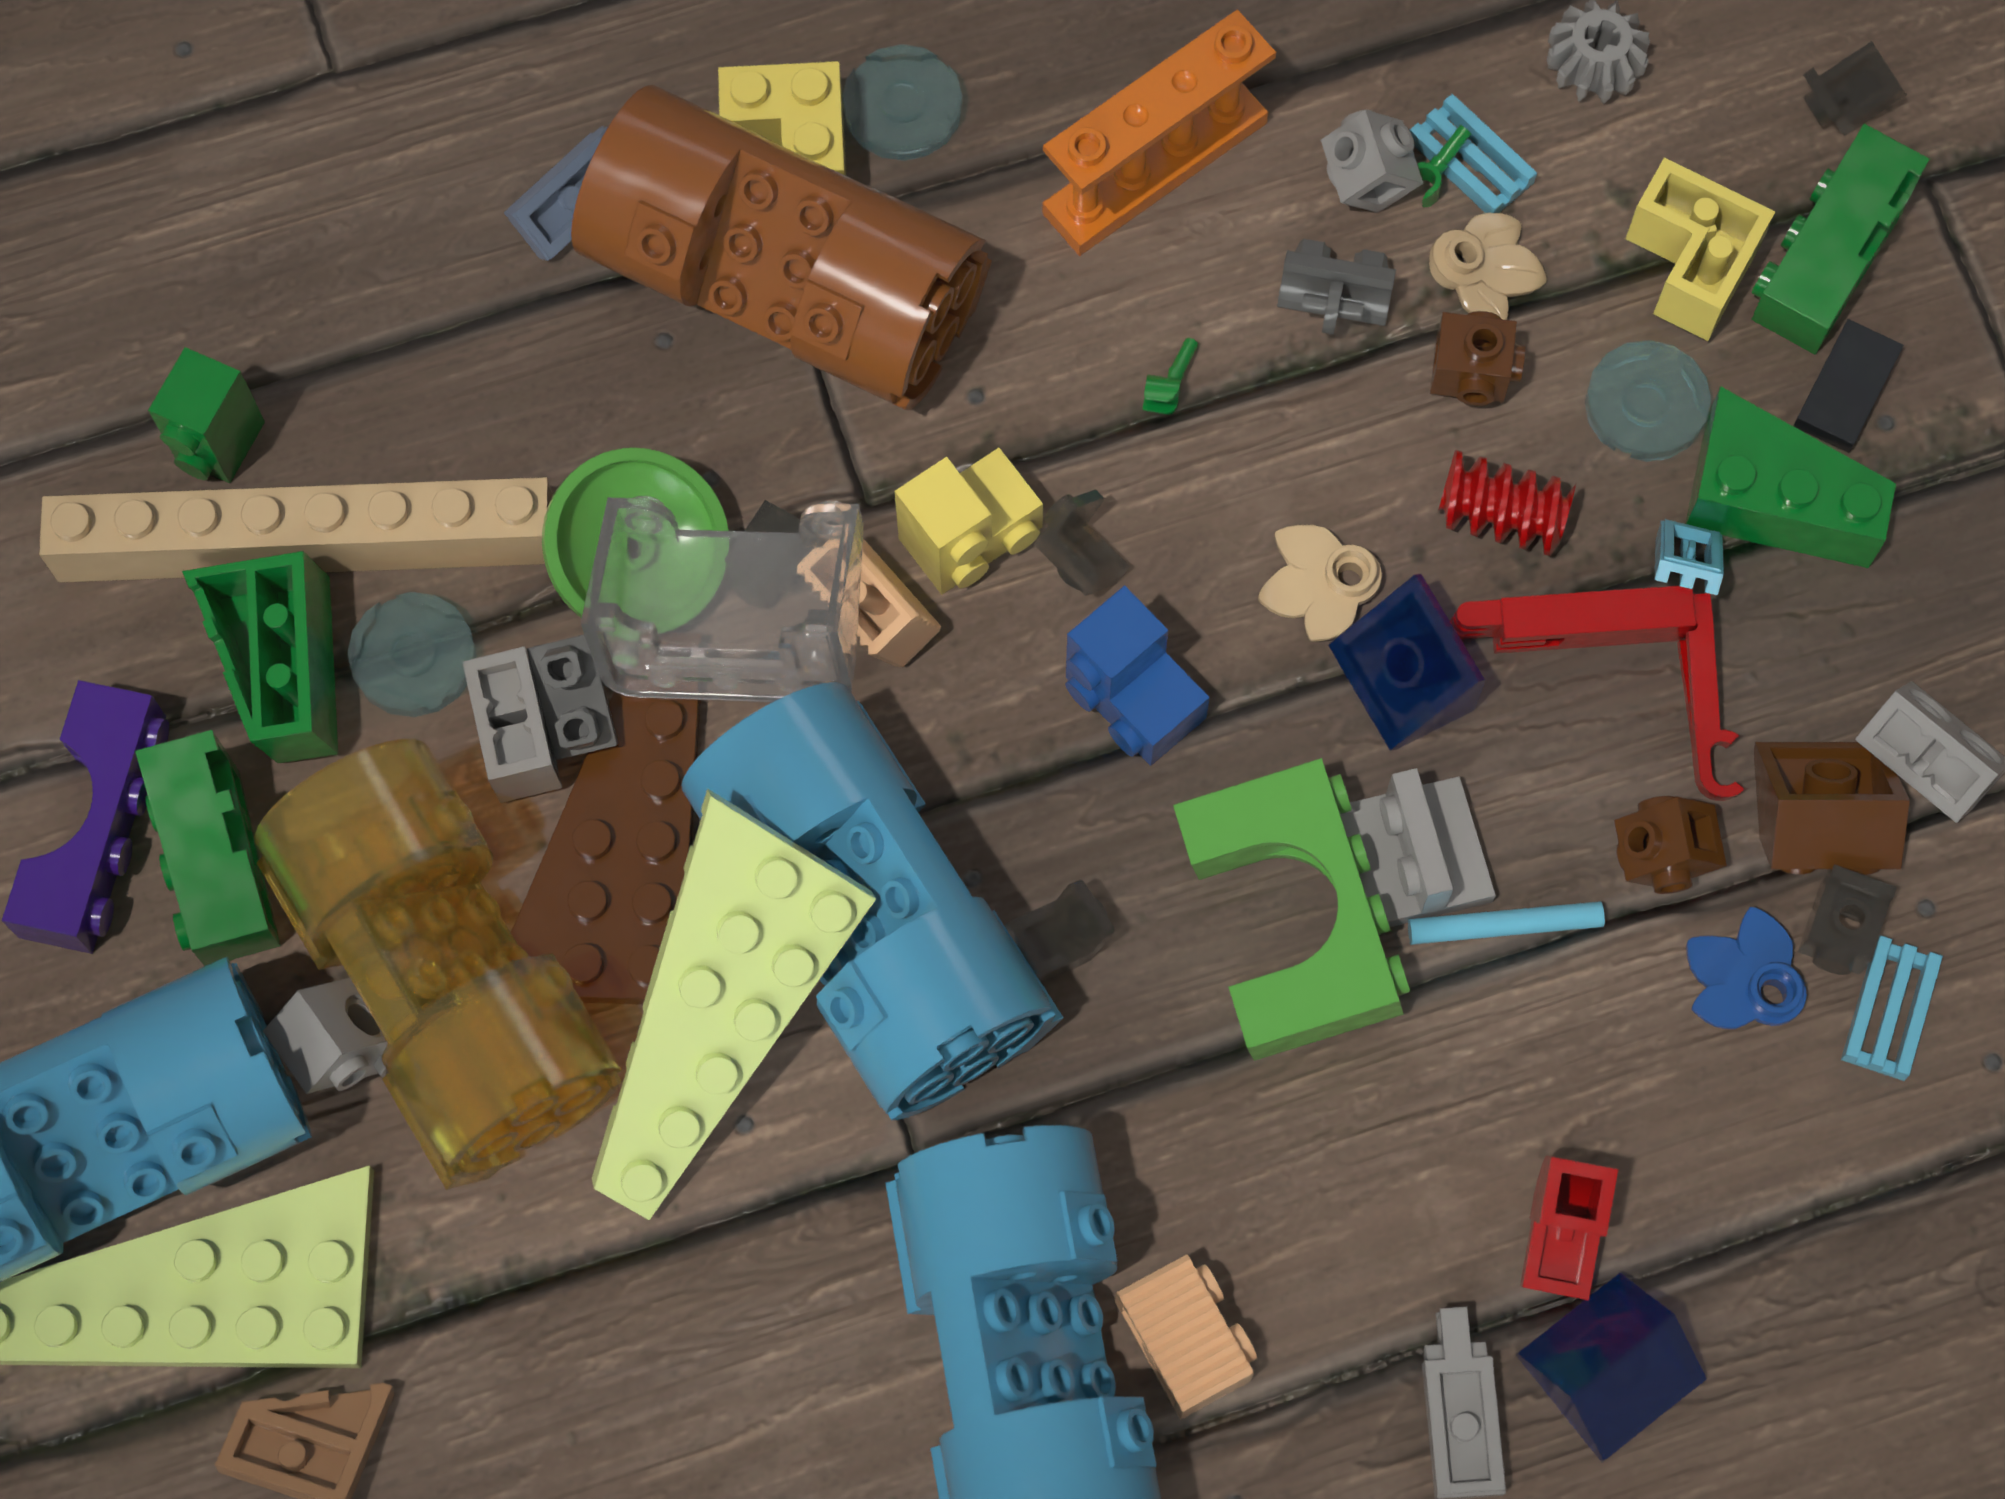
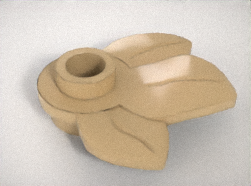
M1502 213L1476 215L1469 221L1464 230H1450L1440 235L1430 249L1429 266L1432 276L1441 286L1456 290L1462 307L1468 313L1487 311L1495 313L1501 319L1506 320L1508 316L1507 297L1533 293L1544 286L1547 281L1545 271L1539 259L1526 247L1516 245L1521 232V223L1510 215ZM1455 253L1461 255L1467 263L1460 261Z
M1295 525L1276 531L1274 535L1275 542L1287 566L1281 568L1265 583L1259 592V602L1269 611L1282 617H1305V630L1310 641H1324L1339 637L1352 626L1357 606L1368 602L1377 593L1382 578V571L1378 560L1370 551L1357 545L1342 546L1338 539L1324 527ZM1351 570L1360 576L1361 581L1353 586L1345 585L1339 580L1338 575L1343 571Z

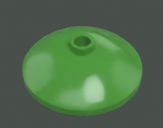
M622 448L611 450L589 459L571 472L559 485L544 517L542 550L545 566L555 590L567 606L580 618L612 634L627 637H649L672 631L688 623L700 614L713 600L724 580L728 567L730 537L727 520L716 494L693 468L683 461L660 451L645 448ZM620 538H628L634 543L636 554L633 559H626L619 554L617 543Z

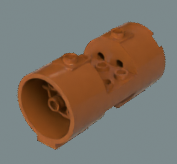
M655 85L644 86L634 93L608 126L582 181L575 204L571 228L572 245L577 254L681 304L690 307L695 305L701 306L791 349L795 358L904 410H911L920 403L936 382L943 368L933 361H941L949 350L954 337L960 338L969 317L976 310L992 260L988 259V253L981 250L986 241L985 239L876 188L866 186Z

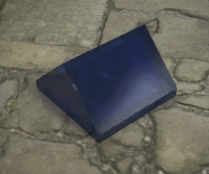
M1414 574L1328 645L1390 751L1397 750L1474 711L1485 683L1484 677L1422 574Z
M1621 1273L1617 1274L1593 1293L1589 1300H1584L1516 1354L1518 1359L1602 1463L1707 1379L1676 1315Z

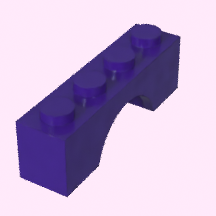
M78 680L60 741L78 762L88 768L93 788L92 803L84 824L66 844L45 855L21 859L2 917V922L18 938L93 954L98 936L103 937L108 932L114 912V903L110 899L117 875L123 876L126 873L132 856V840L129 838L135 816L143 815L147 808V791L135 751L165 743L169 736V722L152 695Z

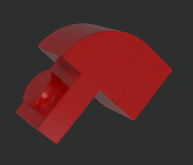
M1548 1155L1544 1158L1538 1175L1529 1216L1531 1226L1520 1282L1522 1288L1589 1300L1600 1236L1607 1237L1619 1169Z

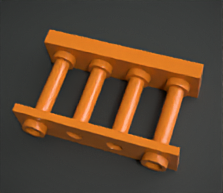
M1238 9L1043 145V152L1070 183L1042 202V214L1080 257L1267 124L1268 111L1242 82L1276 58V51Z

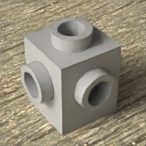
M1365 109L1345 117L1339 128L1321 139L1328 162V177L1336 187L1340 202L1343 204L1379 213L1423 184L1413 153L1414 140L1409 129L1404 125L1403 120Z

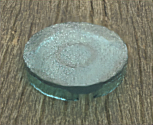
M900 44L874 51L866 56V62L861 64L856 71L855 68L846 79L843 109L848 130L862 147L882 158L906 161L928 156L949 141L959 126L962 111V93L956 73L949 65L947 68L943 62L937 60L936 54L923 47Z
M1646 340L1625 343L1607 353L1591 374L1584 402L1588 422L1603 444L1614 451L1618 448L1624 453L1631 454L1630 458L1641 461L1669 459L1691 446L1705 426L1711 396L1707 378L1693 358L1673 345Z
M416 592L395 595L396 599L389 600L383 605L379 602L365 612L353 629L348 649V658L354 681L368 701L389 714L418 717L438 712L459 698L467 686L462 662L475 659L477 654L471 629L456 607L436 595Z

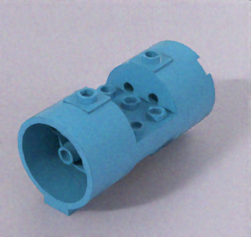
M838 682L821 683L798 690L768 704L720 736L701 753L686 772L682 781V791L700 820L702 818L701 808L708 788L865 886L875 896L876 900L819 979L825 987L816 995V1005L879 1107L888 1114L891 1120L914 1116L949 1100L965 1090L962 1086L963 1084L977 1078L994 1064L999 1069L1015 1056L1029 1051L1064 1018L995 910L992 911L983 898L972 897L918 813L926 805L860 701H856L846 685Z
M228 956L103 1012L101 1017L0 1062V1282L62 1254L63 1243L178 1189L184 1195H189L312 1137L306 1114L290 1076H287L279 1054L263 1033L267 1024L262 1011L237 963H230Z
M1060 1125L1024 1127V1136L1006 1135L986 1140L984 1133L929 1147L899 1162V1173L894 1174L895 1180L885 1184L907 1313L935 1315L954 1429L944 1433L939 1438V1446L930 1448L939 1499H1161L1152 1446L1153 1427L1146 1414L1144 1398L1113 1397L1116 1388L1115 1378L1110 1367L1107 1365L1101 1333L1103 1314L1098 1301L1095 1299L1093 1284L1110 1277L1117 1271V1256L1113 1240L1114 1222L1107 1209L1106 1198L1103 1194L1092 1133L1083 1128Z

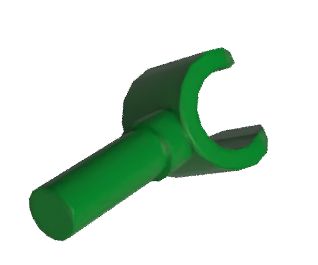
M1460 125L1429 163H1417L1422 180H1427L1433 185L1424 195L1422 207H1430L1438 201L1441 193V175L1472 134L1464 126Z
M1192 338L1184 340L1171 367H1169L1167 377L1147 375L1142 410L1162 414H1172L1176 411L1184 373L1199 346L1196 340Z

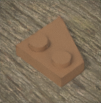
M385 1383L370 1384V1390L330 1395L329 1391L325 1390L303 1393L297 1398L288 1401H281L274 1397L241 1402L215 1463L218 1473L297 1499H352L395 1395L393 1387Z

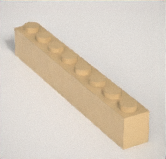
M543 477L42 496L39 555L58 582L185 578L182 572L185 570L304 551L324 572L545 564L542 550V529L544 517L553 494L548 478Z

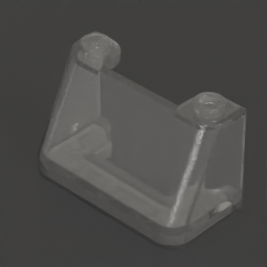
M636 496L634 498L608 497L580 623L599 676L605 686L622 695L640 698L774 702L798 690L828 682L842 683L852 693L856 665L864 527L859 504L823 501L808 507L801 514L799 533L680 530L672 511L665 507L660 500L650 496Z

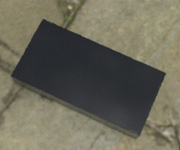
M1847 319L1793 426L1850 453L1904 345Z

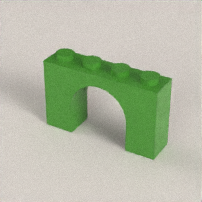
M1320 758L1173 805L1191 865L1199 880L1266 859L1288 858L1304 862L1317 869L1330 881L1337 892L1338 912L1331 935L1318 952L1306 961L1293 967L1229 986L1245 1043L1254 1061L1404 1015L1398 996L1409 993L1410 989L1399 954L1386 958L1380 942L1379 935L1391 930L1380 895L1376 894L1366 897L1359 874L1371 871V867L1360 833L1347 837L1340 814L1352 811L1341 774L1328 778L1323 760Z

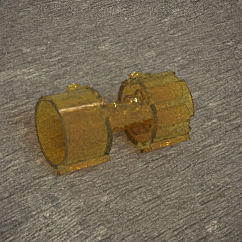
M398 739L379 743L354 752L305 779L283 796L264 816L255 833V843L263 856L257 864L318 970L344 966L387 1040L388 1045L383 1052L382 1062L388 1073L382 1080L446 1190L489 1179L501 1168L521 1160L518 1151L538 1144L551 1134L557 1139L572 1130L598 1110L617 1091L622 1083L617 1073L622 1071L573 988L570 975L558 963L553 953L530 957L517 944L500 916L501 910L497 901L486 892L481 884L492 867L493 853L474 823L471 810L461 801L426 743L417 739Z

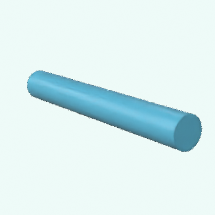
M1601 901L1414 918L1408 919V935L1410 944L1414 945L1604 927L1605 915L1603 904Z

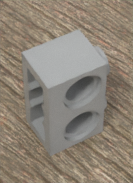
M526 647L463 661L488 781L499 802L504 803L563 788Z
M1913 681L1897 689L1855 739L1956 823L1973 810L2005 772L2004 755Z

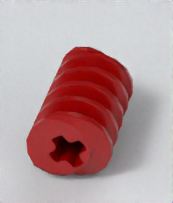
M1455 450L1438 511L1440 509L1445 510L1446 529L1453 531L1464 516H1469L1470 535L1476 537L1480 535L1488 522L1493 523L1495 542L1503 543L1513 528L1517 529L1519 548L1527 550L1535 537L1540 535L1543 542V554L1551 557L1560 544L1576 484L1566 497H1562L1561 480L1559 477L1552 476L1544 488L1539 491L1537 489L1536 471L1527 470L1517 484H1513L1512 466L1507 463H1503L1493 478H1491L1488 474L1487 458L1478 457L1470 470L1464 471L1463 452Z

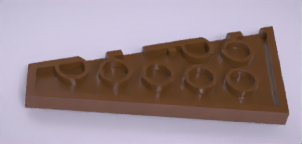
M666 632L655 636L637 637L609 702L619 744L587 753L484 995L488 1000L644 1004L670 912L675 909L685 875L684 865L690 845L692 846L694 809L682 791V781L690 766L697 759L705 644L703 633Z

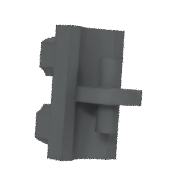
M1302 239L1295 252L1287 250L1277 307L1325 315L1322 333L1334 335L1337 318L1385 326L1396 269L1388 268L1385 253L1363 249L1361 252L1355 253L1354 262L1330 258L1331 249L1326 246L1325 242Z
M591 632L527 648L555 760L618 745L619 742Z

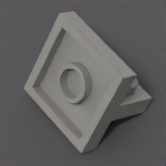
M1417 768L1394 773L1391 775L1386 794L1350 802L1352 811L1340 814L1347 837L1360 833L1371 867V871L1359 874L1366 897L1376 894L1380 895L1390 927L1406 924L1408 919L1435 917L1493 903L1496 895L1460 776L1422 785Z

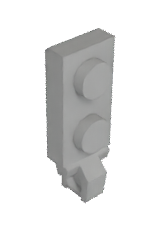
M1467 1307L1439 1309L1440 1312H1436L1438 1345L1424 1346L1425 1361L1422 1363L1435 1499L1503 1496L1506 1494L1493 1359L1492 1356H1487L1486 1342H1470Z

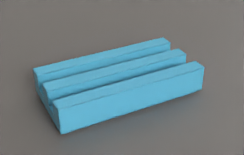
M1451 94L1444 100L1443 107L1439 110L1433 109L1426 116L1424 123L1421 125L1417 123L1409 130L1414 140V146L1430 161L1443 147L1432 135L1437 131L1448 141L1460 125L1464 126L1472 134L1458 151L1461 154V158L1475 171H1479L1502 193L1496 196L1455 157L1450 161L1448 168L1443 174L1485 213H1500L1535 183L1537 172L1455 95Z
M1667 519L1665 521L1661 520L1655 540L1654 580L1667 583L1670 571L1680 573L1681 587L1692 589L1695 578L1705 580L1706 593L1718 595L1724 575L1723 539L1720 532ZM1674 537L1682 538L1680 557L1674 556ZM1696 542L1707 544L1704 551V563L1696 561Z
M1879 935L1873 945L1841 1060L1905 1081L1910 1075L1943 956L1932 952L1925 955L1916 952L1917 947L1904 944L1901 947L1892 944V939ZM1888 959L1897 962L1873 1051L1870 1054L1861 1051L1885 963ZM1915 968L1921 971L1894 1062L1886 1058L1911 969Z

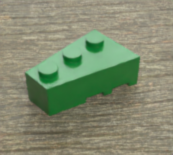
M1863 124L1836 171L1827 168L1809 199L1815 203V206L1808 218L1799 214L1788 230L1780 246L1788 251L1780 265L1769 261L1751 292L1760 298L1751 320L1816 355L1901 217L1930 159L1876 129Z
M1720 386L1707 415L1685 524L1720 532V535L1869 568L1886 541L1896 483Z
M304 551L182 571L189 589L194 592L204 617L202 622L207 635L214 642L224 667L223 675L250 742L278 764L338 754L330 577Z
M213 730L136 750V756L147 791L146 805L154 830L159 834L164 852L159 854L162 874L168 890L175 891L180 912L173 914V922L182 950L187 951L191 949L200 962L207 966L228 956L230 961L280 947V940L240 773Z

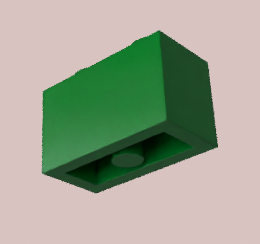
M184 347L148 409L161 432L160 439L168 445L175 457L174 464L185 473L200 480H207L209 475L231 483L265 423L240 370Z

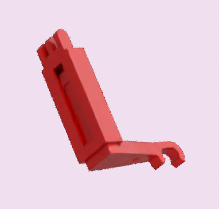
M1667 586L1505 597L1498 600L1464 602L1458 607L1451 618L1449 631L1455 638L1492 637L1494 654L1678 641L1677 646L1696 786L1705 797L1715 801L1730 800L1744 790L1737 782H1733L1730 785H1720L1714 780L1712 775L1711 748L1713 746L1727 748L1739 735L1730 730H1720L1714 625L1710 593L1693 594V588Z

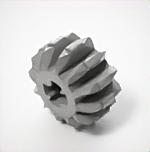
M1595 0L1586 2L1583 11L1570 5L1568 10L1564 12L1561 23H1556L1552 27L1548 39L1550 49L1546 60L1548 69L1558 71L1556 78L1558 89L1574 84L1577 86L1576 95L1578 101L1585 98L1590 91L1596 92L1603 105L1611 98L1613 90L1626 96L1632 90L1635 78H1640L1641 75H1644L1649 61L1646 54L1650 44L1649 33L1638 30L1640 23L1638 13L1622 17L1619 14L1620 6L1618 0L1613 2L1608 7V10L1600 9Z

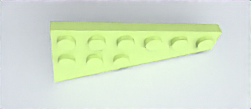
M708 788L701 808L702 818L694 845H690L684 865L685 875L675 909L670 912L642 1007L644 1013L635 1042H632L625 1064L627 1070L617 1104L613 1105L592 1175L595 1190L647 1220L651 1219L876 900L871 890Z
M369 1165L0 1282V1365L361 1368L374 1170Z

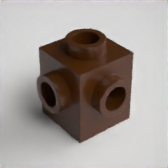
M1475 311L1467 315L1443 312L1435 342L1430 394L1457 397L1459 401L1475 406L1487 405L1492 402L1504 403L1510 381L1520 382L1524 367L1526 347L1525 345L1515 344L1517 321L1501 319L1497 314L1487 311Z
M1658 796L1638 803L1637 812L1614 820L1618 838L1617 858L1624 870L1626 882L1652 886L1657 894H1670L1691 888L1693 886L1692 878L1727 866L1716 809L1713 804L1682 797Z

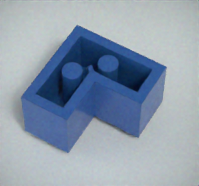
M1124 585L1067 634L1066 678L1068 681L1065 683V686L1073 699L1084 710L1090 712L1095 708L1111 724L1108 727V731L1116 744L1126 754L1133 757L1138 753L1152 766L1207 718L1210 697L1166 653L1169 630Z

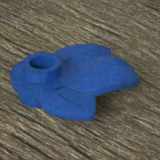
M1750 907L1741 921L1736 940L1729 937L1699 936L1692 937L1687 941L1686 953L1690 970L1698 982L1706 987L1695 999L1691 1010L1706 1023L1723 1029H1737L1754 1020L1764 1025L1780 1026L1791 1022L1803 1009L1807 995L1806 986L1800 974L1791 967L1793 955L1792 940L1786 930L1766 912ZM1771 985L1778 988L1782 994V1003L1776 1005L1767 1003L1762 998L1761 987Z

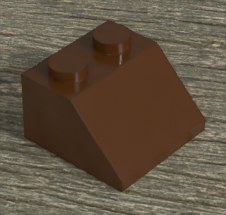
M1755 742L1754 765L1759 839L1771 869H1781L1787 873L1799 875L1811 873L1815 869H1845L1862 875L1873 874L1880 869H1901L1910 800L1898 775L1859 742Z

